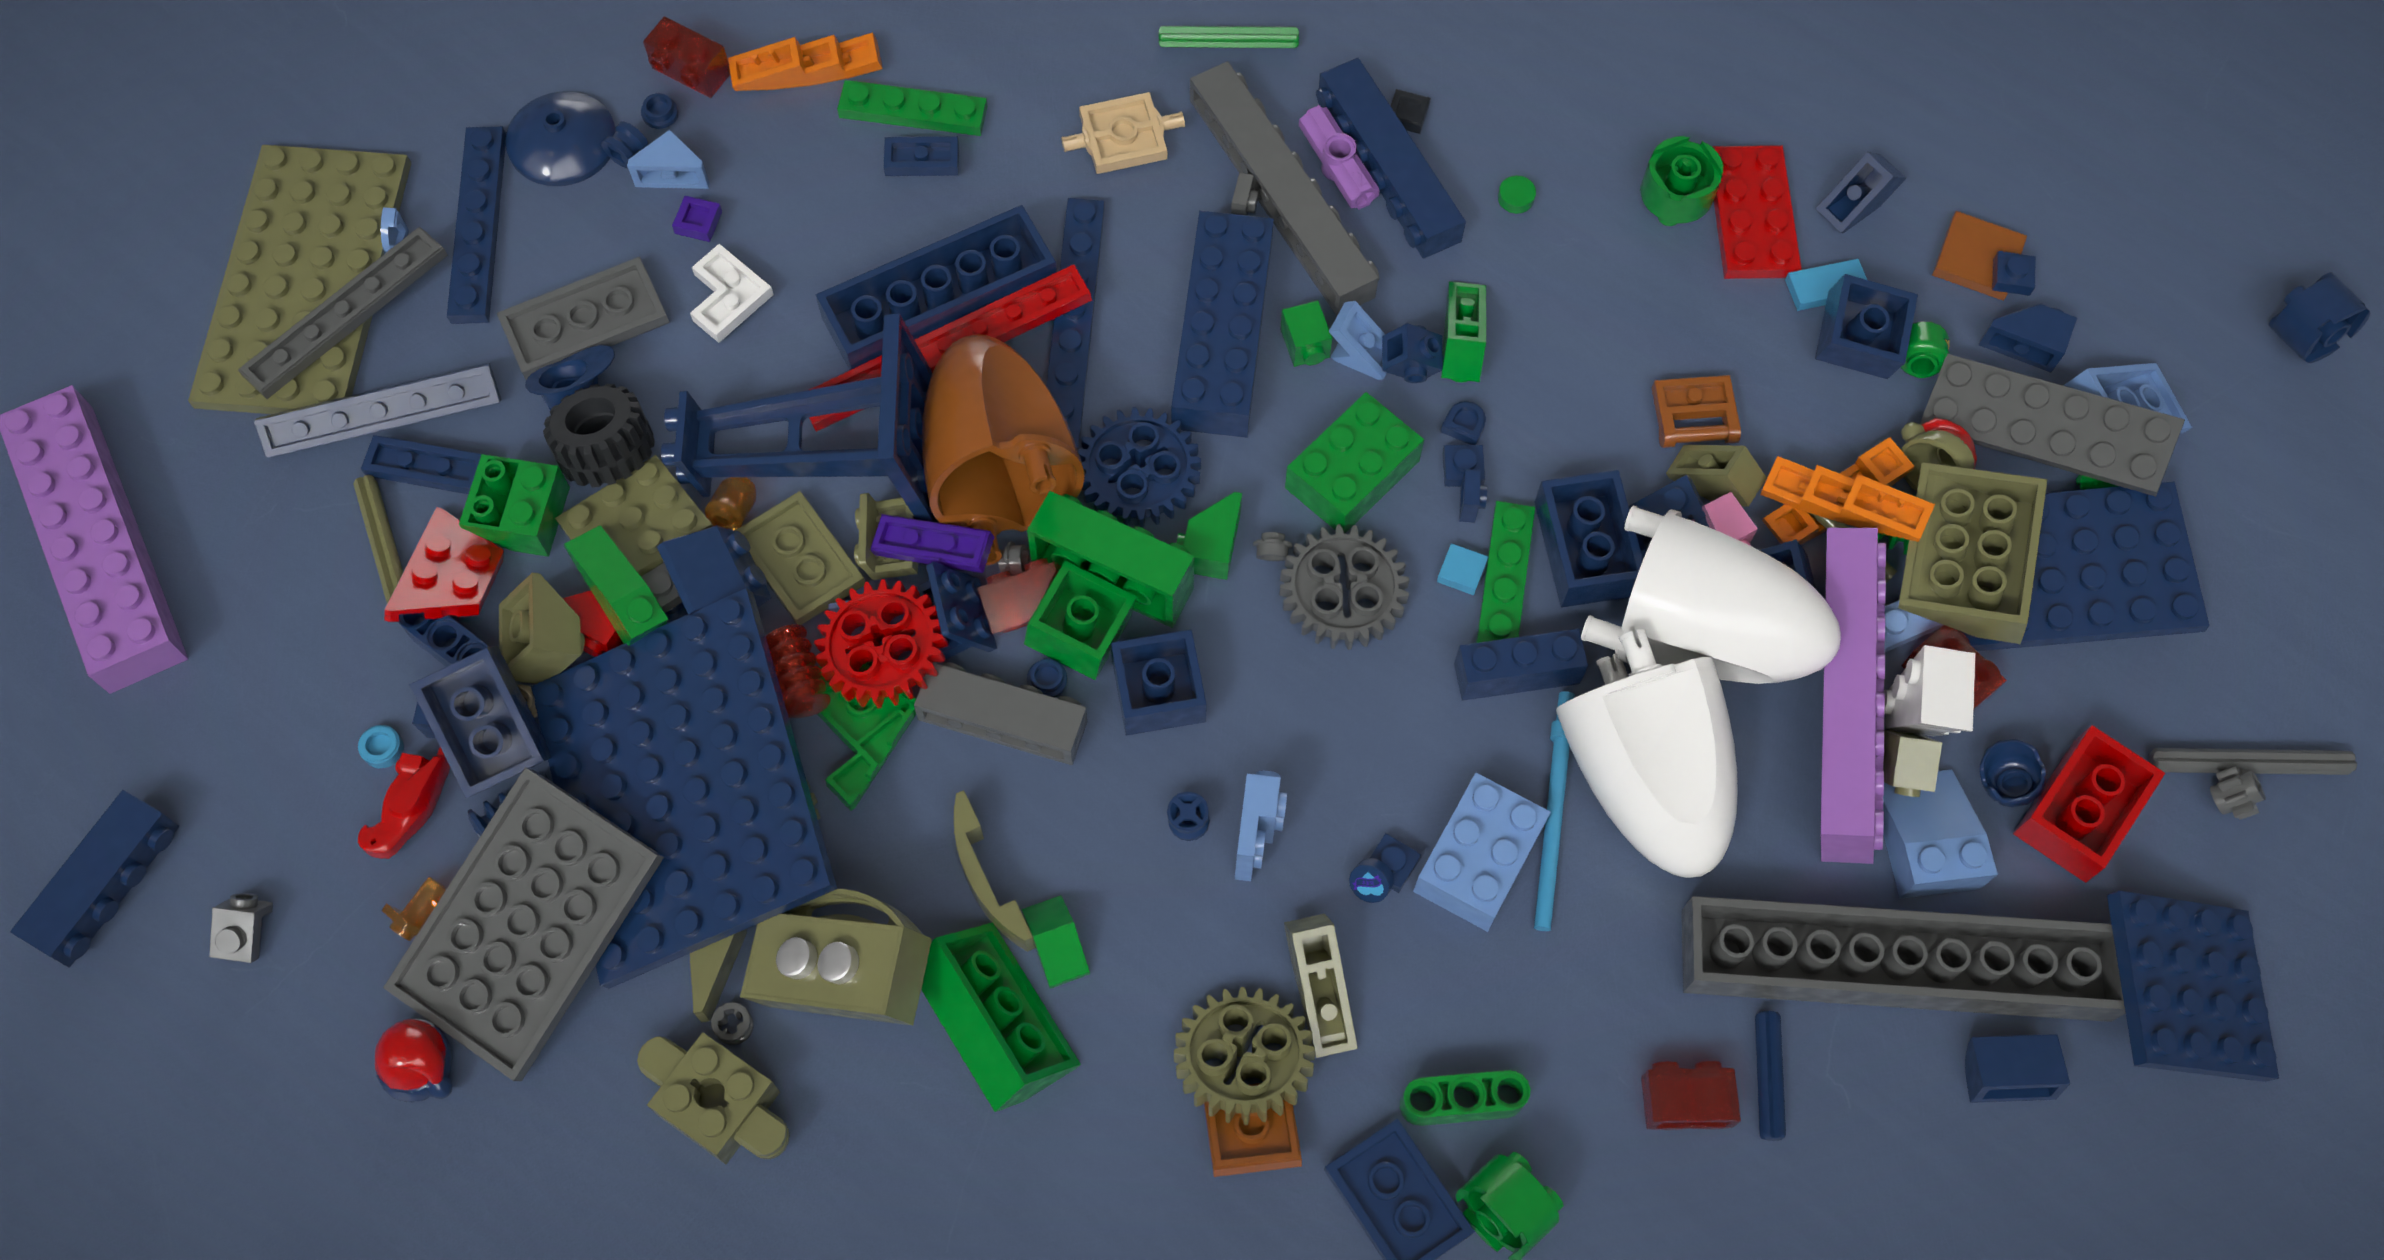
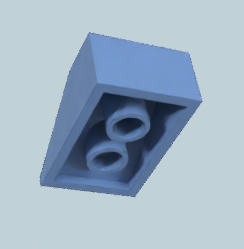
M2157 363L2088 368L2063 385L2185 419L2181 433L2192 428Z
M1952 769L1938 771L1935 792L1921 790L1920 797L1895 794V787L1884 783L1883 835L1899 899L1979 890L1998 875L1987 834Z

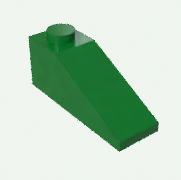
M1449 281L1441 378H1448L1461 383L1468 381L1480 382L1486 347V285Z
M601 525L564 543L566 551L624 644L626 643L630 646L655 629L666 625L668 618L650 588Z

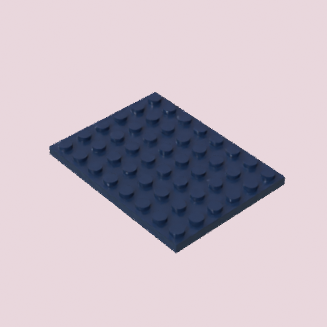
M747 588L711 603L692 615H685L661 626L630 646L626 643L531 686L535 697V706L541 732L551 755L548 762L553 783L664 857L595 965L600 986L610 989L837 889L755 597Z

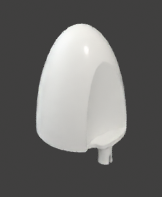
M1634 505L1628 513L1624 527L1625 531H1632L1650 537L1652 540L1638 572L1622 627L1589 615L1581 634V640L1613 649L1620 661L1629 663L1619 637L1631 631L1634 634L1636 630L1645 628L1656 664L1665 666L1682 663L1694 658L1712 657L1720 680L1755 684L1794 680L1821 670L1834 659L1840 649L1841 640L1838 620L1826 600L1807 580L1791 568L1746 543L1707 526L1682 518V514L1679 511L1671 509L1665 516L1637 508Z
M1645 628L1638 629L1634 634L1631 631L1619 637L1632 672L1627 675L1624 663L1618 659V655L1613 654L1611 658L1606 656L1597 660L1596 663L1600 668L1605 685L1565 702L1556 709L1569 746L1591 790L1606 814L1626 839L1644 857L1661 869L1676 876L1686 878L1701 877L1713 870L1723 859L1733 836L1737 813L1738 787L1735 745L1722 686L1712 657L1694 658L1682 663L1665 666L1656 664Z

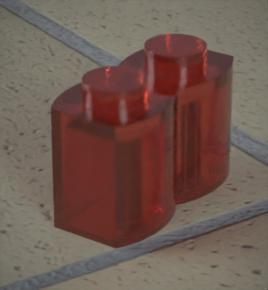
M1672 1061L1658 1062L1652 1064V1069L1647 1070L1641 1077L1647 1129L1733 1128L1741 1122L1735 1069L1722 1068L1719 1061L1699 1062L1695 1064V1069L1679 1068L1678 1063Z

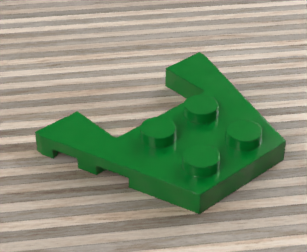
M873 662L863 664L858 672L868 670ZM821 666L817 667L818 671L796 679L792 676L779 681L788 714L802 703H806L856 754L825 779L826 786L852 811L916 715L914 708L916 698L910 699L903 692L899 694V702L896 706H894L889 697H886L881 708H877L872 698H870L865 707H861L856 700V696L848 702L841 694V691L837 693L833 691L829 685L830 680L826 681L820 673V670L823 668Z

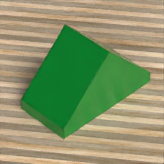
M1061 895L1022 909L1050 989L1090 974L1074 921Z

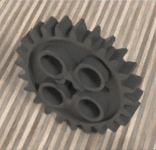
M1338 524L1335 535H1330L1325 527H1322L1320 539L1317 540L1308 533L1305 541L1306 547L1296 543L1293 551L1295 556L1287 555L1285 558V567L1287 569L1281 570L1280 581L1284 582V584L1280 585L1279 591L1280 596L1287 597L1283 600V610H1294L1290 617L1291 624L1304 622L1301 630L1303 636L1312 630L1316 632V644H1319L1326 636L1330 638L1332 649H1335L1339 640H1344L1347 649L1351 650L1353 641L1357 638L1364 647H1367L1369 634L1381 640L1384 634L1383 627L1393 630L1396 624L1394 617L1402 618L1405 607L1401 604H1406L1409 593L1404 590L1408 588L1409 577L1401 576L1404 574L1406 564L1405 562L1394 563L1397 559V549L1388 552L1384 551L1387 539L1383 538L1377 543L1372 542V530H1369L1364 537L1358 536L1356 525L1352 527L1350 534H1344L1343 528ZM1338 556L1345 558V583L1347 590H1349L1347 602L1350 618H1346L1343 615L1342 584L1339 583L1341 569ZM1363 563L1371 569L1363 572L1355 569L1353 565ZM1322 565L1330 568L1331 572L1320 574L1313 568ZM1361 599H1368L1375 604V606L1372 608H1363L1357 603V601ZM1326 601L1332 603L1336 608L1327 611L1319 608L1317 604Z

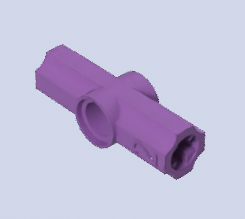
M1318 105L1309 109L1299 119V127L1321 160L1323 175L1335 182L1350 208L1360 210L1369 206L1379 196V188L1356 154L1355 140L1342 132L1327 107L1322 108Z

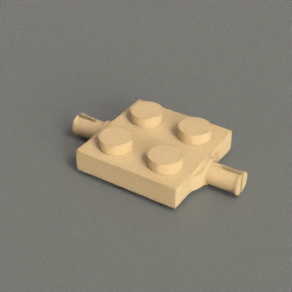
M1150 92L1079 107L1083 125L1082 133L1061 137L1064 152L1086 148L1087 152L1092 156L1096 173L1100 174L1166 160L1168 151L1164 141V131L1185 127V121L1182 111L1161 116L1153 105Z

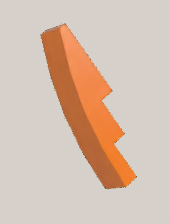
M873 32L840 43L835 35L802 45L799 44L796 37H792L728 58L732 87L735 91L776 90L812 86L844 80L883 69L878 41Z
M1777 456L1760 494L1833 521L1858 528H1878V533L1916 542H1919L1935 506L1933 503L1857 474L1856 479H1852L1819 465L1816 466L1815 470H1812Z

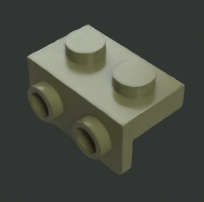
M869 493L860 494V506L855 511V521L859 530V543L854 547V557L857 565L872 580L918 574L917 562L875 556L870 551L882 514L916 519L903 498L876 502Z

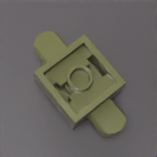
M703 1032L688 1052L672 1040L660 1036L654 1037L642 1045L638 1053V1066L647 1078L660 1086L647 1106L660 1118L725 1165L741 1145L757 1157L770 1160L778 1157L786 1150L790 1138L789 1129L780 1117L768 1110L780 1094L779 1089L770 1079Z

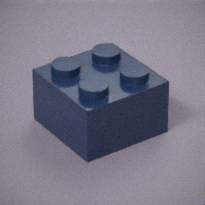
M1844 274L1828 291L1815 359L1888 379L1905 364L1918 294Z
M1192 629L1111 643L1112 664L1126 736L1206 722L1207 703Z

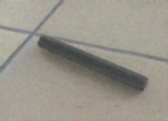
M2155 748L2148 754V761L2163 772L2218 773L2236 766L2237 769H2241L2242 773L2253 771L2255 774L2349 775L2357 768L2355 754L2351 751Z

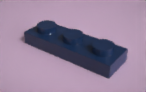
M373 435L361 470L365 475H372L374 478L469 494L481 454Z

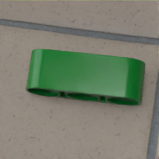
M1511 1070L1424 1077L1415 1079L1407 1085L1400 1099L1399 1108L1407 1122L1418 1126L1505 1119L1514 1117L1523 1109L1530 1097L1531 1088L1528 1080L1522 1074ZM1509 1085L1514 1088L1518 1095V1102L1514 1104L1503 1102L1498 1096L1497 1087ZM1458 1089L1470 1091L1475 1098V1105L1470 1108L1458 1105L1454 1099V1091ZM1417 1092L1426 1094L1431 1099L1432 1109L1425 1112L1418 1111L1411 1105L1410 1096Z

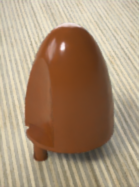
M978 334L965 336L955 341L945 350L932 373L923 411L922 451L929 503L934 517L942 524L991 531L994 535V540L986 565H992L1002 558L996 536L1002 531L1010 529L1020 532L1027 531L1049 491L1058 495L1068 494L1077 498L1084 484V469L1076 444L1060 407L1044 381L1021 354L996 338Z

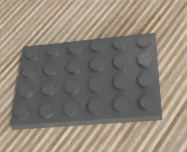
M525 767L383 988L512 1081H522L664 857L533 769Z

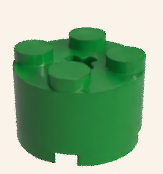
M1677 136L1664 140L1653 151L1640 186V191L1645 206L1652 214L1658 217L1661 224L1674 226L1677 223H1690L1700 219L1710 210L1723 174L1721 157L1711 145L1703 141L1701 144L1689 141L1690 137Z
M1512 1152L1509 1156L1495 1155L1456 1192L1457 1203L1464 1198L1468 1206L1462 1214L1473 1230L1496 1252L1502 1247L1513 1252L1508 1257L1510 1260H1521L1559 1223L1558 1212L1564 1206L1563 1201L1553 1189L1548 1186L1543 1187L1531 1174L1532 1168L1530 1164L1517 1152Z

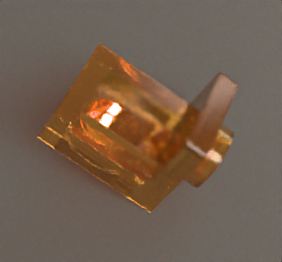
M428 877L403 911L386 903L381 911L393 921L389 928L404 939L411 941L414 936H417L447 888L439 881Z

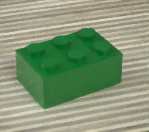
M1365 392L1287 466L1285 489L1335 531L1337 525L1340 524L1345 534L1420 461L1424 439Z

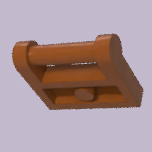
M1730 375L1654 380L1652 394L1658 420L1661 448L1675 447L1676 443L1715 440H1724L1725 443L1740 442L1741 427ZM1722 417L1723 425L1675 428L1674 420Z

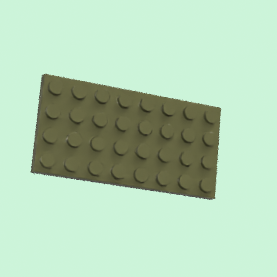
M276 145L261 146L188 402L194 409L275 414L353 394L372 316L268 399H265L240 374L238 369L384 255L381 242L383 207L396 208L398 212L400 210L411 167V161L407 155Z

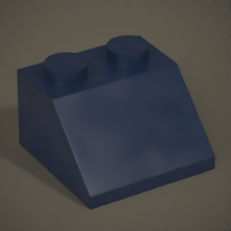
M714 526L664 541L657 546L688 615H692L705 606L744 588H747L754 594L757 608L771 599L765 585L767 583L766 577L762 570L756 566L749 552L751 547L748 540L739 531Z

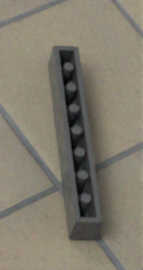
M1227 61L1190 78V102L1237 171L1254 175L1253 190L1259 191V203L1269 218L1274 219V225L1336 316L1345 302L1356 301L1359 305H1362L1374 299L1380 279L1375 264L1370 260L1367 261L1362 255L1356 237L1352 233L1346 232L1341 224L1336 208L1333 205L1328 206L1322 197L1317 181L1314 178H1309L1303 170V164L1299 155L1295 151L1291 152L1280 128L1276 124L1272 125L1267 118L1262 102L1258 98L1254 99L1248 91L1244 76L1240 72L1236 73Z

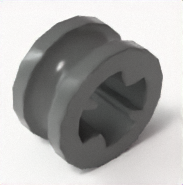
M735 1002L719 1006L711 1019V1028L719 1040L728 1045H739L745 1042L750 1037L754 1028L750 1013L741 1004ZM734 1014L738 1020L743 1016V1022L737 1024V1032L731 1034L727 1028L722 1031V1026L728 1023L727 1016Z

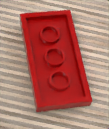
M1783 145L1712 146L1723 162V174L1714 198V208L1724 279L1786 278L1788 273L1802 270Z

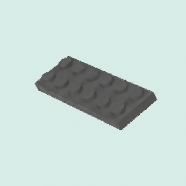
M1947 354L1920 425L1934 418L1946 419L1962 426L1976 445L2156 497L2185 419Z

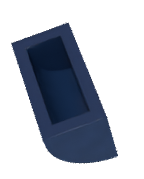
M2058 1034L1971 1037L1968 1043L1965 1075L1970 1103L2056 1100L2071 1084Z

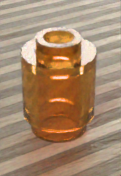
M729 477L722 480L705 508L707 519L713 526L731 530L741 528L756 502L755 485L747 477Z

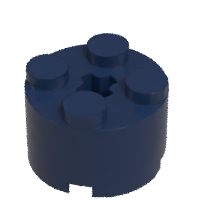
M2329 272L2307 289L2301 285L2292 290L2284 299L2287 306L2273 317L2268 325L2300 358L2307 363H2314L2339 349L2340 346L2336 342L2347 334L2352 338L2369 319L2370 311L2333 272Z

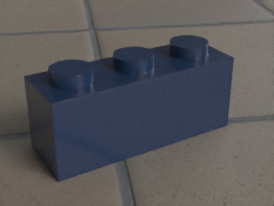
M1580 629L1460 645L1454 666L1463 701L1577 685L1581 683L1588 668V662L1581 640Z

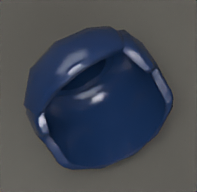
M2018 739L1998 741L1985 750L1980 762L1981 783L1992 800L1998 801L2000 805L2007 807L2028 805L2042 795L2047 781L2046 768L2038 754V750L2033 745Z

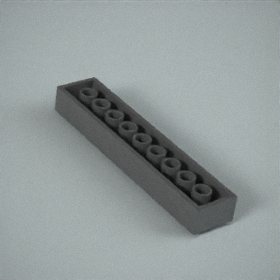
M1692 896L1681 911L1683 993L2112 1022L2126 1014L2111 924Z

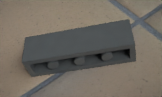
M945 662L943 665L933 663L938 676L925 675L924 680L928 688H920L914 704L919 721L1073 765L1088 722L1086 707L1082 706L1079 701L1067 696H1060L1058 699L1043 695L1042 691L1030 685L1015 687L1005 684L1001 678L992 674L984 673L978 676L967 673L963 667L954 663Z

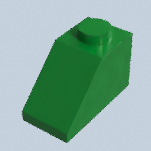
M1233 492L1188 520L1186 534H1178L1176 543L1182 545L1191 555H1194L1195 575L1228 579L1241 515L1242 493Z

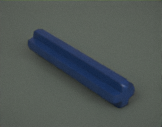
M1760 1011L1755 1016L1760 1137L1763 1140L1779 1141L1786 1136L1781 1016L1775 1011Z

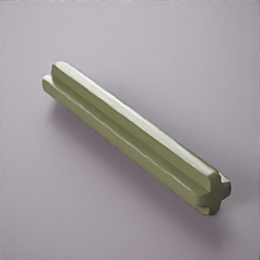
M365 475L364 477L356 478L353 485L388 604L403 574L378 482L372 475Z

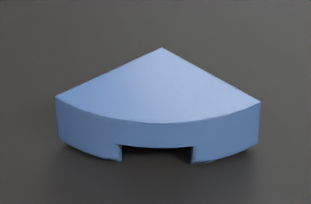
M383 207L381 242L385 254L407 237L409 231L396 208Z

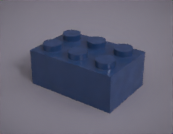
M1619 470L1541 481L1534 503L1561 608L1629 598L1643 558L1636 533L1628 532L1624 529L1630 510Z
M498 646L485 648L409 684L466 798L521 773L525 767L532 768L551 758L546 741Z

